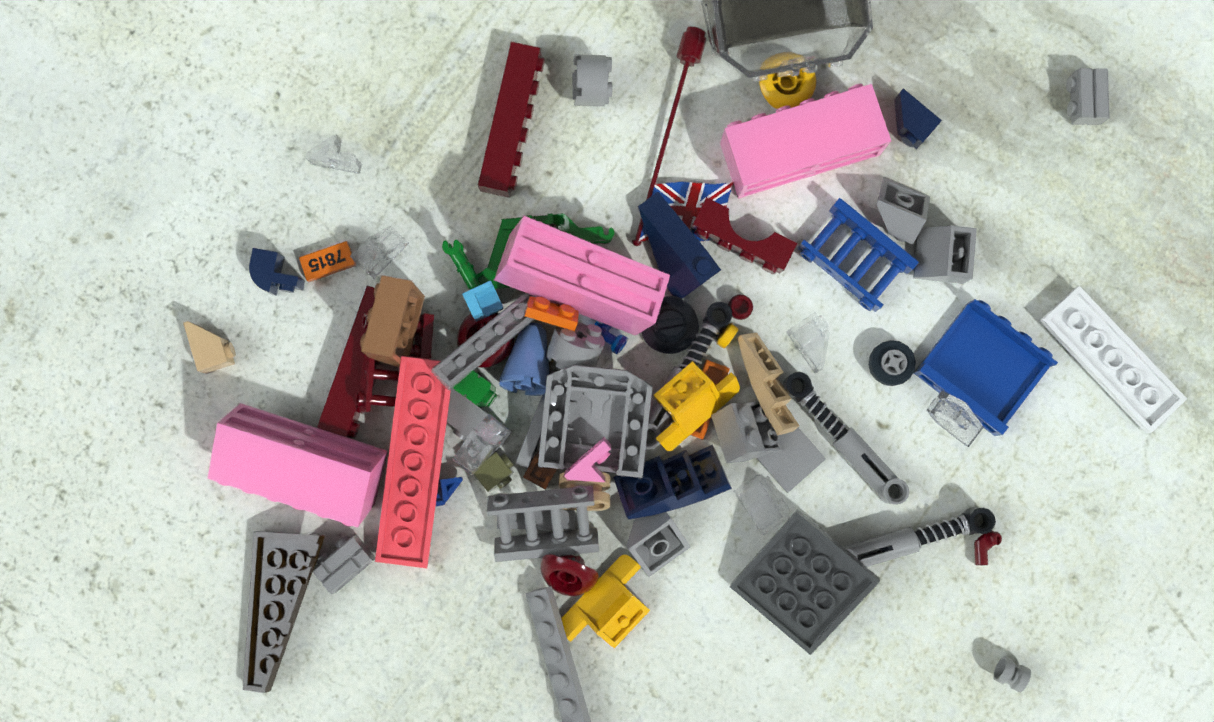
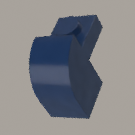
M257 248L252 249L249 273L253 282L260 289L277 296L278 286L280 291L294 293L295 289L303 291L305 281L298 276L281 273L285 257L280 253Z

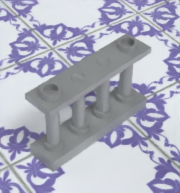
M576 486L574 488L512 494L499 493L488 496L487 514L488 516H498L501 537L495 538L494 542L495 562L543 558L547 554L563 556L599 552L597 528H589L587 506H594L593 486ZM576 507L579 530L563 531L561 509ZM550 510L553 532L537 534L534 511ZM524 512L527 535L511 536L508 514Z

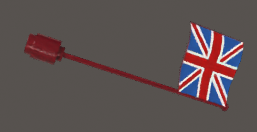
M692 26L687 27L686 31L683 32L676 55L684 67L646 198L647 200L659 192L689 229L706 197L727 207L734 182L721 184L692 182L656 184L688 68L701 62L707 40L704 30ZM640 219L635 240H632L634 246H640L642 242L649 241L642 219ZM695 235V237H696L700 242H703V241H711V240H712V239H710V238H708V240H703V239H701V238H699V237H697V236Z

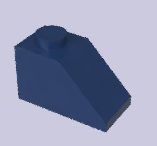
M903 88L894 99L897 134L905 145L914 147L917 150L942 120Z

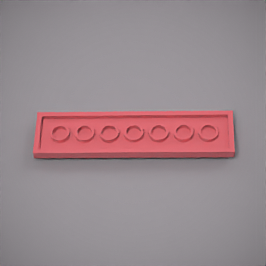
M401 356L375 562L420 568L428 567L451 390L448 391L431 372L432 368L440 363L441 360Z

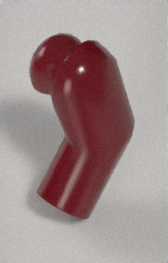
M992 530L982 534L975 540V565H988V550L994 545H999L1002 541V536L999 532Z

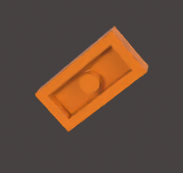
M529 296L525 316L575 331L578 324L579 311L566 304L558 305L552 303L544 297L535 298Z

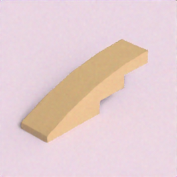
M757 332L740 335L738 341L743 362L752 388L766 417L777 435L795 431L800 425L786 406L791 397L778 379L784 373Z

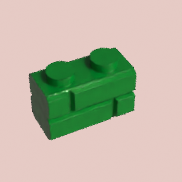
M475 371L468 374L453 388L480 408L490 407L498 396L495 393L496 387Z

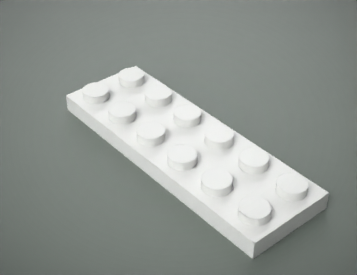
M1080 286L1075 287L1040 320L1045 328L1146 434L1152 433L1187 400L1178 388Z

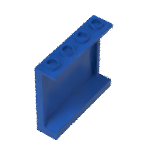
M974 299L965 305L913 374L993 436H1000L1009 428L1006 424L1050 367L1057 365L1058 362L1052 358L1053 355L1050 351L1032 343V338L1022 331L1018 332L1011 327L1012 324L1007 318L994 314L986 302Z

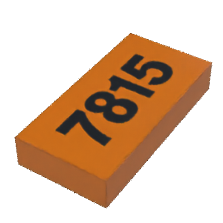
M347 241L299 257L306 281L308 282L356 266Z

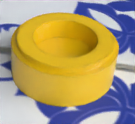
M729 323L717 338L716 344L723 349L726 348L739 328Z

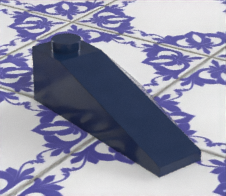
M659 192L638 206L658 269L670 275L667 290L672 296L683 299L721 271L705 247Z

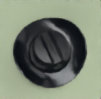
M664 296L656 323L641 333L645 342L652 349L665 354L679 353L692 345V341H695L699 329L698 318L693 308L685 300L675 296Z

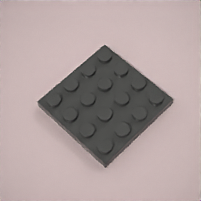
M797 509L732 581L730 588L811 655L877 586L880 578Z

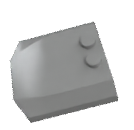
M573 365L548 374L538 467L569 468L605 437L611 444V449L608 451L610 455L601 464L595 462L594 465L602 472L642 478L652 385L628 370Z

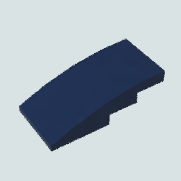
M713 444L691 455L685 450L665 460H662L660 456L644 462L642 478L620 475L613 477L628 520L683 508L732 489Z

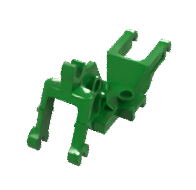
M549 213L542 216L527 215L528 218L553 228L556 227L560 231L592 244H608L614 236V229L612 227L609 228L607 235L604 234L601 226L580 228L563 213ZM522 217L501 219L502 222L488 267L478 274L474 271L473 264L471 265L467 259L462 243L455 240L453 243L454 247H452V244L448 243V241H443V251L451 257L457 268V273H460L469 290L489 281L492 282L495 289L512 288L495 281L494 278L509 235Z

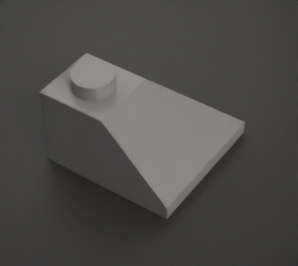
M884 177L879 191L877 206L889 235H892L898 241L913 244L927 220L930 196Z
M664 512L636 518L626 547L647 576L650 577L689 549L690 545L669 514Z

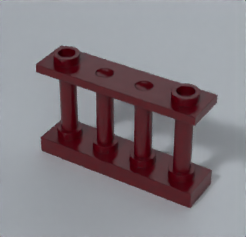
M370 309L363 315L362 327L365 329V333L369 324L367 316ZM424 313L420 315L415 333V342L410 353L411 357L431 359L433 314ZM364 353L360 391H357L356 406H359L358 412H370L371 405L395 407L396 397L372 395L373 379L398 381L399 371L374 369L375 359L369 358Z

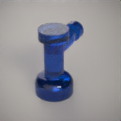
M597 321L594 325L602 329L601 335L605 342L609 343L611 351L618 355L626 345L628 338L624 335L616 337L609 332L612 326L604 323L601 324Z

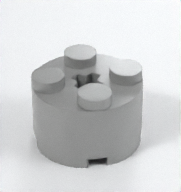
M575 54L573 65H577V70L572 73L574 106H605V104H609V97H612V82H608L609 72L612 71V58L606 57V55Z
M579 322L575 331L556 326L546 352L548 360L554 359L557 362L556 367L560 370L573 365L596 367L605 344V340L601 335L602 329L594 324L585 325Z

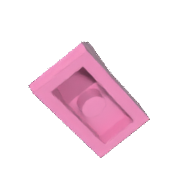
M603 437L565 470V478L567 480L605 482V476L594 463L601 464L609 457L610 442Z

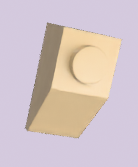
M187 321L183 323L198 372L207 374L235 364L233 357L236 356L231 342L192 322Z

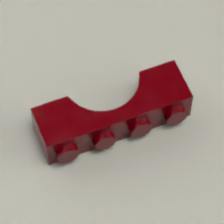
M707 197L690 228L695 231L694 235L703 240L710 238L717 242L716 245L719 248L728 252L733 250L739 253V257L749 263L755 261L763 265L762 269L771 274H776V272L780 274L785 270L798 244L776 232L760 241L743 239L731 227L729 208Z

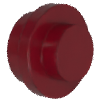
M735 295L728 303L732 310V317L737 320L748 318L753 311V303L746 295Z

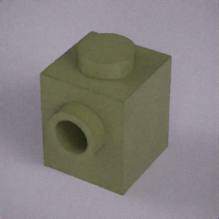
M496 452L475 468L472 473L486 491L491 492L497 486L502 489L512 481L510 476L514 472L511 467L514 464L505 453L501 456Z

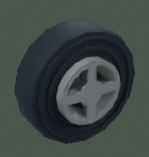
M890 340L880 343L873 349L869 356L868 365L870 373L876 381L883 385L896 386L905 383L911 378L915 371L916 360L914 353L907 345L900 341Z

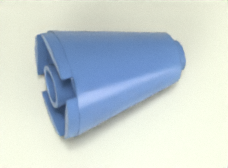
M531 322L519 332L500 376L499 385L503 389L513 393H517V389L526 391L525 395L529 396L545 395L547 375L550 374L549 360L546 356L548 349L547 334L541 324Z

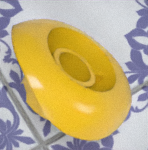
M779 56L768 61L762 67L759 75L761 92L766 101L775 109L784 106H790V108L800 106L802 101L812 97L816 88L817 81L813 67L808 62L795 56Z

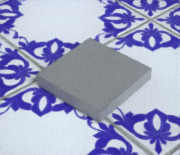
M799 427L793 432L779 435L783 450L757 458L786 493L790 492L826 460Z

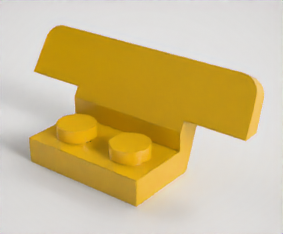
M692 361L654 394V399L672 416L674 421L655 438L660 445L667 451L674 450L707 421L712 414L716 413L740 390L736 376L730 372L715 386L713 381Z
M621 555L598 579L596 585L586 592L561 618L566 637L570 642L588 624L598 636L615 648L650 611L625 586L641 568L630 556Z

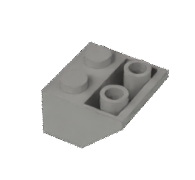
M960 226L922 228L916 240L915 259L919 263L914 268L913 279L964 284L973 279L977 228Z
M759 402L731 403L711 415L726 464L746 462L783 450L779 435L776 434Z

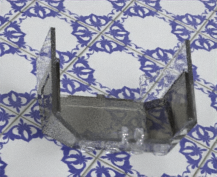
M701 0L712 55L744 77H752V82L768 79L767 75L777 73V77L798 76L800 68H802V72L814 73L815 70H818V65L827 64L828 68L842 66L844 60H849L853 57L873 29L870 0Z

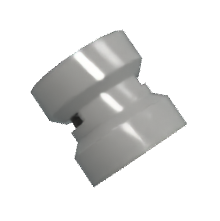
M1004 656L997 663L993 678L1001 684H1009L1011 689L1020 693L1030 681L1031 670L1023 665H1015L1013 660Z

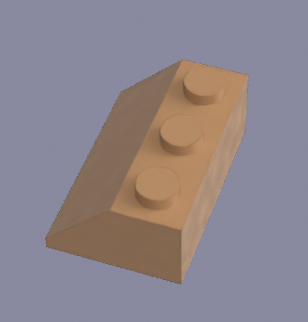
M381 275L380 283H377L374 289L375 302L373 308H370L367 316L368 328L361 338V351L369 358L400 368L401 356H410L425 296L410 280Z

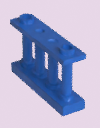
M839 198L829 210L832 213L830 222L811 244L803 240L797 249L801 251L800 255L806 261L816 263L856 296L863 308L876 312L884 305L878 300L879 296L899 272L908 274L919 262L844 200ZM840 224H845L852 230V235L829 260L818 250ZM860 240H865L871 245V251L855 271L848 276L838 266ZM884 256L891 261V267L874 288L868 292L858 282L879 257Z

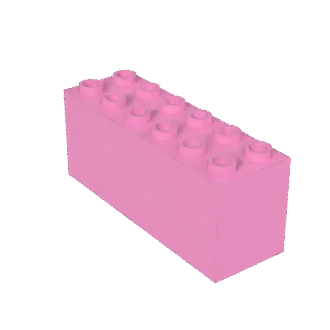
M856 84L843 93L833 91L826 94L823 99L815 101L814 98L802 101L800 106L793 108L784 106L777 109L776 113L767 116L766 113H761L744 123L741 120L734 121L724 129L720 145L739 199L880 156L890 144L891 138L872 84L866 86Z
M523 216L509 235L494 280L535 297H544L552 303L572 306L581 315L636 336L656 323L670 275Z
M240 403L217 423L208 479L216 481L220 485L241 489L248 494L266 497L273 502L290 505L297 510L309 511L317 514L319 517L339 521L346 526L359 527L375 505L387 450Z

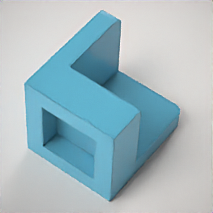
M491 281L462 293L476 322L503 310V305Z

